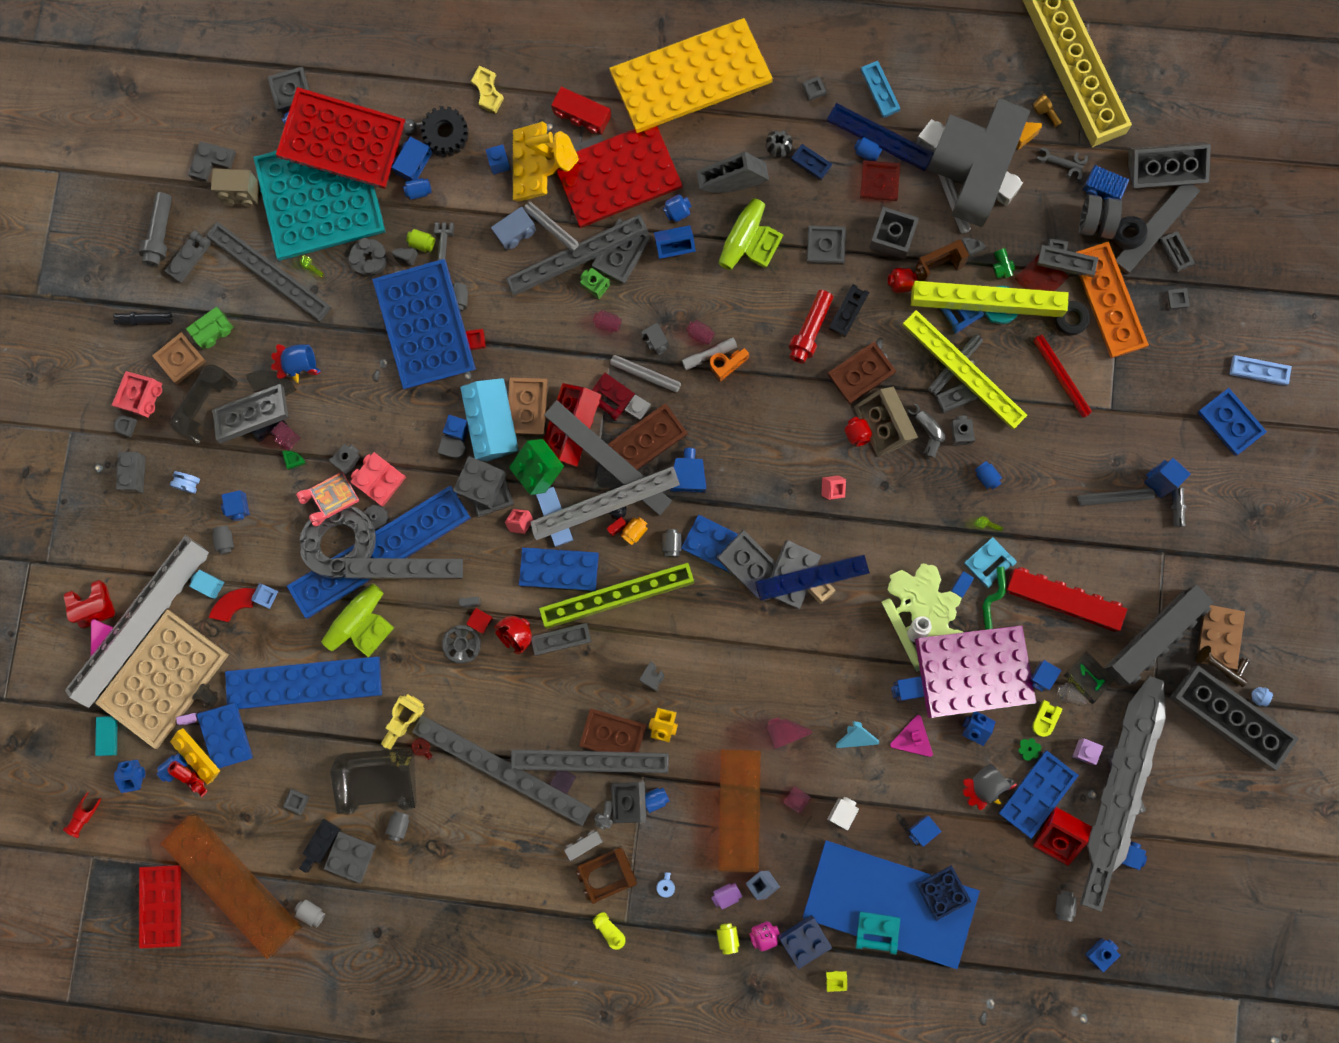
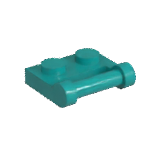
M860 911L855 948L888 951L890 954L896 955L901 918ZM866 933L891 937V942L884 943L865 940L863 936Z

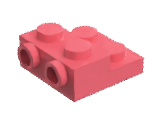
M126 371L112 406L149 418L150 414L155 411L154 403L156 398L162 393V383L153 378Z
M374 452L372 455L368 454L364 458V465L360 470L356 469L352 473L351 483L383 507L405 480L406 476Z

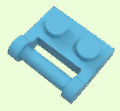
M992 537L963 564L986 588H989L993 585L992 582L997 579L996 569L987 577L983 574L990 565L1000 556L1005 561L998 567H1004V570L1010 566L1013 567L1017 562Z

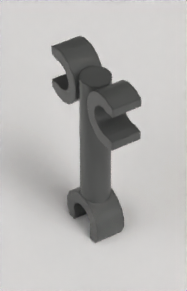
M1041 147L1039 153L1044 154L1045 157L1038 156L1036 159L1038 163L1048 161L1069 168L1067 179L1072 174H1076V182L1080 181L1082 178V168L1087 163L1088 156H1085L1083 161H1079V153H1076L1072 162L1052 155L1047 148Z

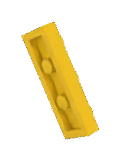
M184 728L178 730L170 743L197 772L199 777L207 785L210 784L217 777L220 770Z

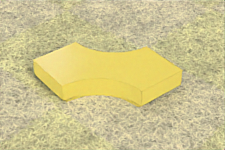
M479 66L471 80V83L480 91L479 107L496 114L504 99L503 95L497 92L494 87L496 74Z

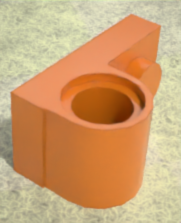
M745 348L741 351H735L730 356V360L722 353H716L711 357L710 369L720 382L749 359V352ZM716 361H722L724 365L718 368L714 365V363Z

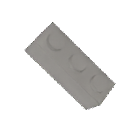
M593 830L587 834L588 837H581L577 840L576 844L573 845L571 843L566 846L567 849L564 851L570 861L603 842L598 831L594 832Z

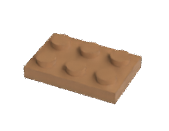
M510 377L508 401L515 435L545 436L546 417L544 414L546 413L547 379Z
M1210 605L1211 610L1201 620L1197 654L1203 647L1210 646L1212 656L1228 668L1236 670L1238 668L1245 611ZM1204 661L1201 663V664L1211 665V664H1209L1208 662H1204Z

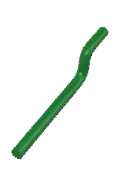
M996 567L998 591L989 595L983 602L985 630L993 629L991 603L1000 600L1006 593L1004 567Z

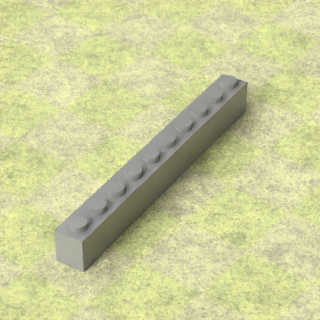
M186 535L183 537L65 689L69 698L88 708L98 700L100 693L109 686L116 672L122 669L126 659L133 655L137 645L146 638L150 628L156 625L164 610L170 607L174 597L181 593L184 584L188 579L192 578L198 566L205 562L209 552L203 546Z

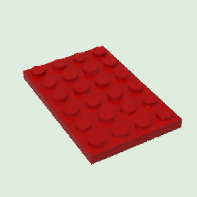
M297 87L276 157L386 189L404 129L405 119Z
M658 126L639 133L632 129L576 152L578 162L569 171H564L559 167L556 170L580 228L683 188Z

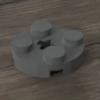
M362 238L352 247L349 261L358 274L362 276L377 275L386 267L387 254L385 248L378 241ZM371 254L373 259L366 262L365 255Z

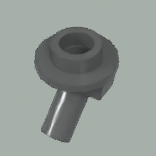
M606 801L603 814L597 813L594 817L595 825L602 830L610 829L613 823L612 819H610L612 802Z

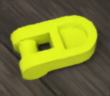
M1043 700L1033 721L1032 729L1034 733L1040 737L1050 735L1059 719L1062 708L1050 705V702ZM1046 712L1052 714L1050 719L1044 716Z

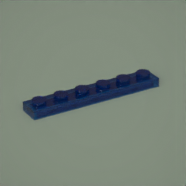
M838 103L835 104L827 118L828 122L861 139L863 137L878 144L882 150L923 171L926 170L934 155L933 152Z
M865 555L756 581L755 584L760 601L864 576L870 572Z

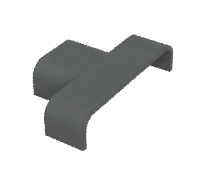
M998 98L986 128L954 115H949L927 170L963 184L951 216L981 228L984 226L1028 119L1029 109Z

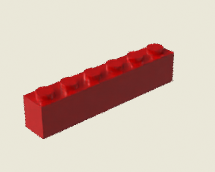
M1023 567L1011 570L1006 585V593L1113 632L1121 630L1127 608L1122 607V603L1105 601L1103 596L1097 594L1088 595L1085 593V590L1078 587L1073 589L1066 587L1067 584L1062 581L1055 580V582L1047 580V576L1030 574L1029 570Z

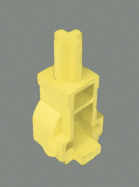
M409 694L398 698L392 710L393 718L386 726V729L389 731L381 743L383 747L391 750L397 738L406 733L409 724L421 717L424 712L422 701ZM405 707L413 711L407 722L399 718Z

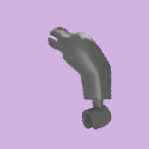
M913 404L918 408L917 412L912 413L909 409L908 411L910 415L916 416V421L923 427L930 438L923 454L935 458L940 443L945 441V434L939 424L925 411L920 412L919 406Z

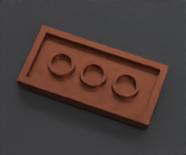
M665 403L608 443V445L636 470H639L687 436L688 433Z

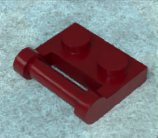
M607 373L602 375L592 389L596 393L600 392L619 406L615 410L601 399L599 400L598 407L611 415L614 421L618 420L633 396L636 395Z

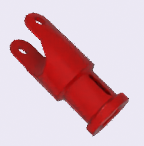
M89 791L74 810L73 817L68 826L63 828L65 833L79 838V832L84 824L89 822L101 802L100 798L93 810L86 811L83 808V802Z

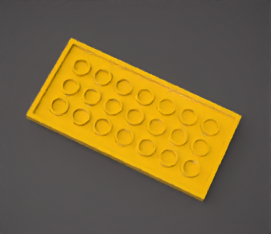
M745 18L609 68L637 133L773 82L770 71Z

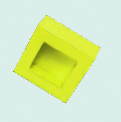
M846 971L826 972L827 992L847 991Z

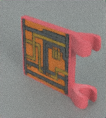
M343 472L296 494L301 504L307 503L312 497L321 511L309 516L311 523L315 527L332 515L359 502L357 495Z

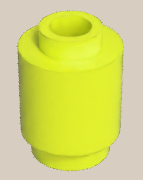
M732 923L721 924L720 928L717 929V936L722 954L738 952L739 940L736 926H732Z

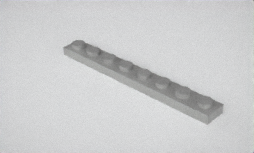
M670 467L531 521L534 537L536 540H539L680 485L674 467Z

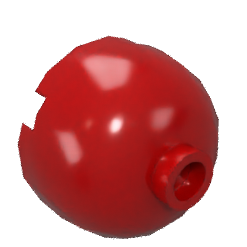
M507 616L494 626V629L497 628L496 636L508 649L510 646L514 648L515 651L513 653L520 655L531 643L532 632L529 628L531 625L525 618Z

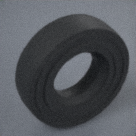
M1124 217L1120 220L1113 240L1117 246L1123 249L1138 248L1147 239V225L1139 217ZM1130 227L1138 231L1137 235L1133 238H1126L1122 234L1126 228Z
M1068 301V311L1066 313H1077L1079 322L1076 325H1070L1066 322L1064 315L1063 317H1055V325L1063 334L1070 336L1078 335L1087 328L1090 314L1082 303Z

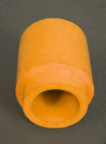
M639 516L637 519L633 517L624 527L623 533L620 536L633 545L648 530L646 527L647 523Z

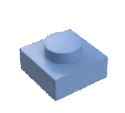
M259 583L251 600L270 609L278 591Z

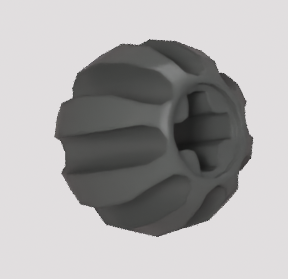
M774 130L772 135H768L765 146L767 152H771V156L776 158L779 155L782 158L786 156V153H790L793 141L791 136L787 135V131L782 130V132Z

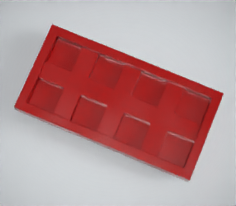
M181 865L139 867V949L181 946Z

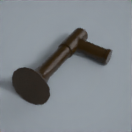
M1205 646L1198 652L1196 656L1197 663L1208 662L1239 686L1244 687L1248 681L1242 677L1250 663V660L1247 658H1241V662L1235 672L1212 656L1210 646Z

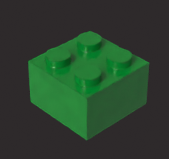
M543 439L527 441L509 468L530 495L547 492L564 468V465Z

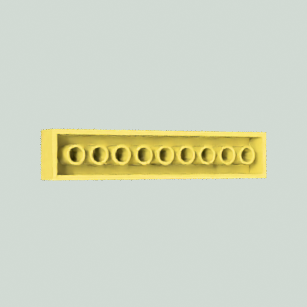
M1023 0L1091 146L1094 147L1125 135L1132 124L1073 0Z

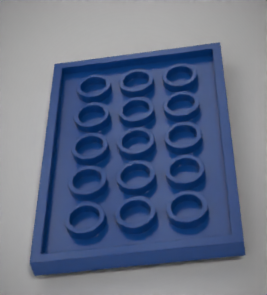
M446 259L372 279L403 389L476 370Z

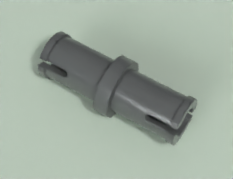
M1177 488L1172 491L1173 505H1171V510H1173V527H1186L1185 509H1187V505L1184 504V488Z

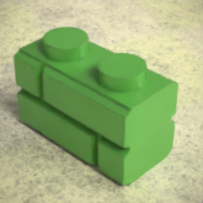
M216 306L186 329L195 342L202 349L214 346L215 341L220 337L228 336L234 327L225 314Z

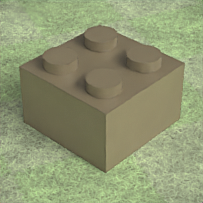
M213 169L211 191L224 205L233 206L234 204H241L246 207L259 205L260 184L250 170Z

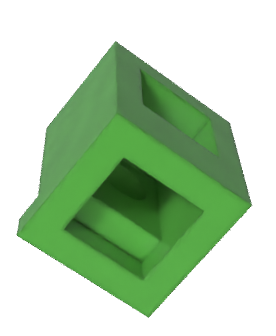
M593 268L589 271L585 270L580 277L581 287L597 299H600L610 286L609 279ZM593 278L596 279L594 283L590 282Z

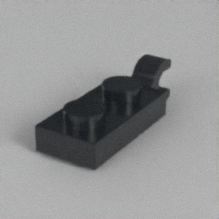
M326 819L322 820L302 853L307 858L299 868L301 871L309 873L315 862L320 864L323 861L341 828Z

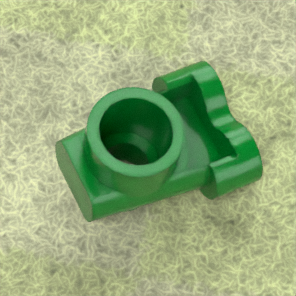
M1006 248L995 251L994 255L998 263L993 265V270L996 278L1004 277L1005 279L1013 276L1015 266L1012 260H1008Z

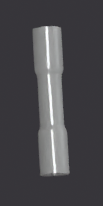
M730 338L715 347L683 359L682 363L685 370L711 359L716 353L724 354L738 348L734 338Z

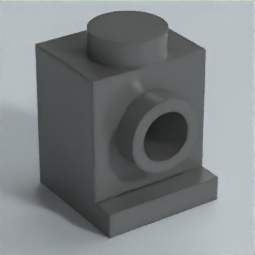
M658 323L641 331L643 340L647 338L645 342L650 350L653 349L657 355L667 351L669 343Z
M967 416L956 417V420L951 422L953 446L973 444L975 437L972 419H967ZM965 426L967 431H961L960 427Z
M344 444L329 461L348 475L362 458L358 455L360 451L352 444L349 447ZM348 454V458L343 460L345 455Z

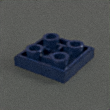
M952 865L916 883L935 921L971 903Z

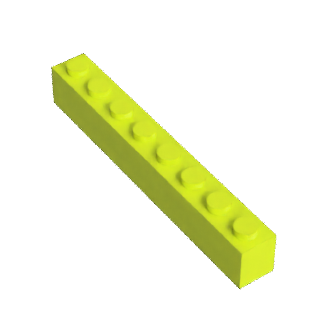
M915 281L912 286L911 306L1063 317L1068 311L1069 292Z

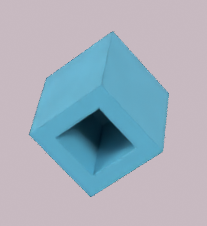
M198 570L191 578L192 583L190 587L208 597L216 599L225 582L207 572Z

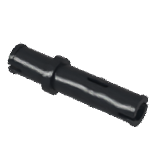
M172 312L114 313L113 318H116L114 320L115 325L131 324L132 326H137L138 324L173 323V319H170L173 317Z

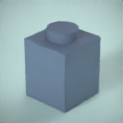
M760 871L746 883L757 900L767 899L780 888L769 871Z

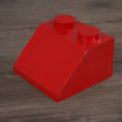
M1055 807L1045 820L1033 846L1069 866L1088 843L1092 826Z

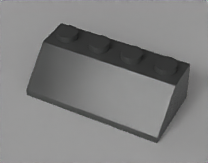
M1193 142L1128 147V169L1132 187L1142 188L1209 183L1211 144Z

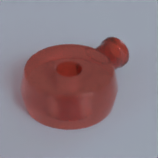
M423 738L414 740L412 751L415 755L426 756L428 760L433 757L429 752L430 744L427 740Z

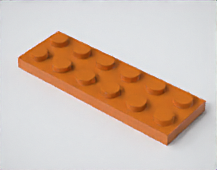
M1109 242L1077 251L1076 253L1098 257L1095 276L1092 278L1079 275L1110 358L1112 359L1148 347L1149 344Z

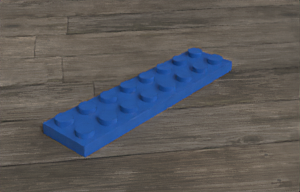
M380 657L225 671L227 705L236 702L238 709L382 696Z

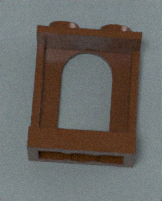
M961 239L920 257L914 272L917 276V281L927 282L930 276L929 270L948 261H952L956 271L963 268L969 254Z
M623 847L577 866V877L580 883L584 882L586 887L584 894L588 901H592V904L638 884ZM618 859L625 878L600 889L592 887L589 883L590 873Z

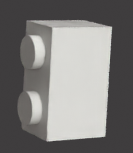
M844 797L843 800L838 798L827 819L848 830L859 808L855 807L856 802L847 797Z

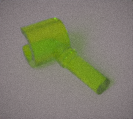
M303 255L300 261L302 266L322 277L324 273L311 265L313 259Z
M985 516L979 517L975 522V525L980 529H984L987 525L999 531L1003 530L1002 526L992 523Z

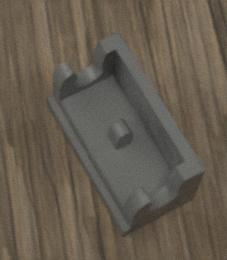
M650 662L639 680L658 692V687L664 679V673L660 671L658 675L655 672L657 666Z

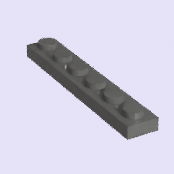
M345 559V579L463 578V559Z

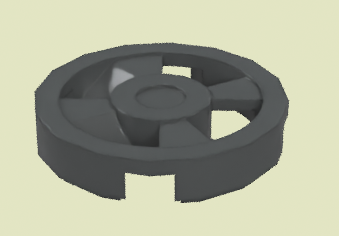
M457 625L445 633L442 640V649L450 661L466 664L478 656L481 649V640L473 628L466 625ZM469 631L475 636L471 640L465 638ZM453 632L457 635L455 640L449 637ZM455 649L457 652L452 657L449 652ZM468 649L474 652L470 658L466 653Z

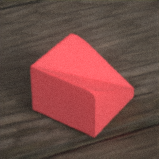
M841 476L822 478L821 495L829 500L845 497V478Z
M513 509L505 524L510 532L525 534L531 526L533 518L528 510Z

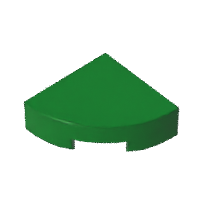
M289 450L282 451L288 470L306 465L304 458L298 453Z

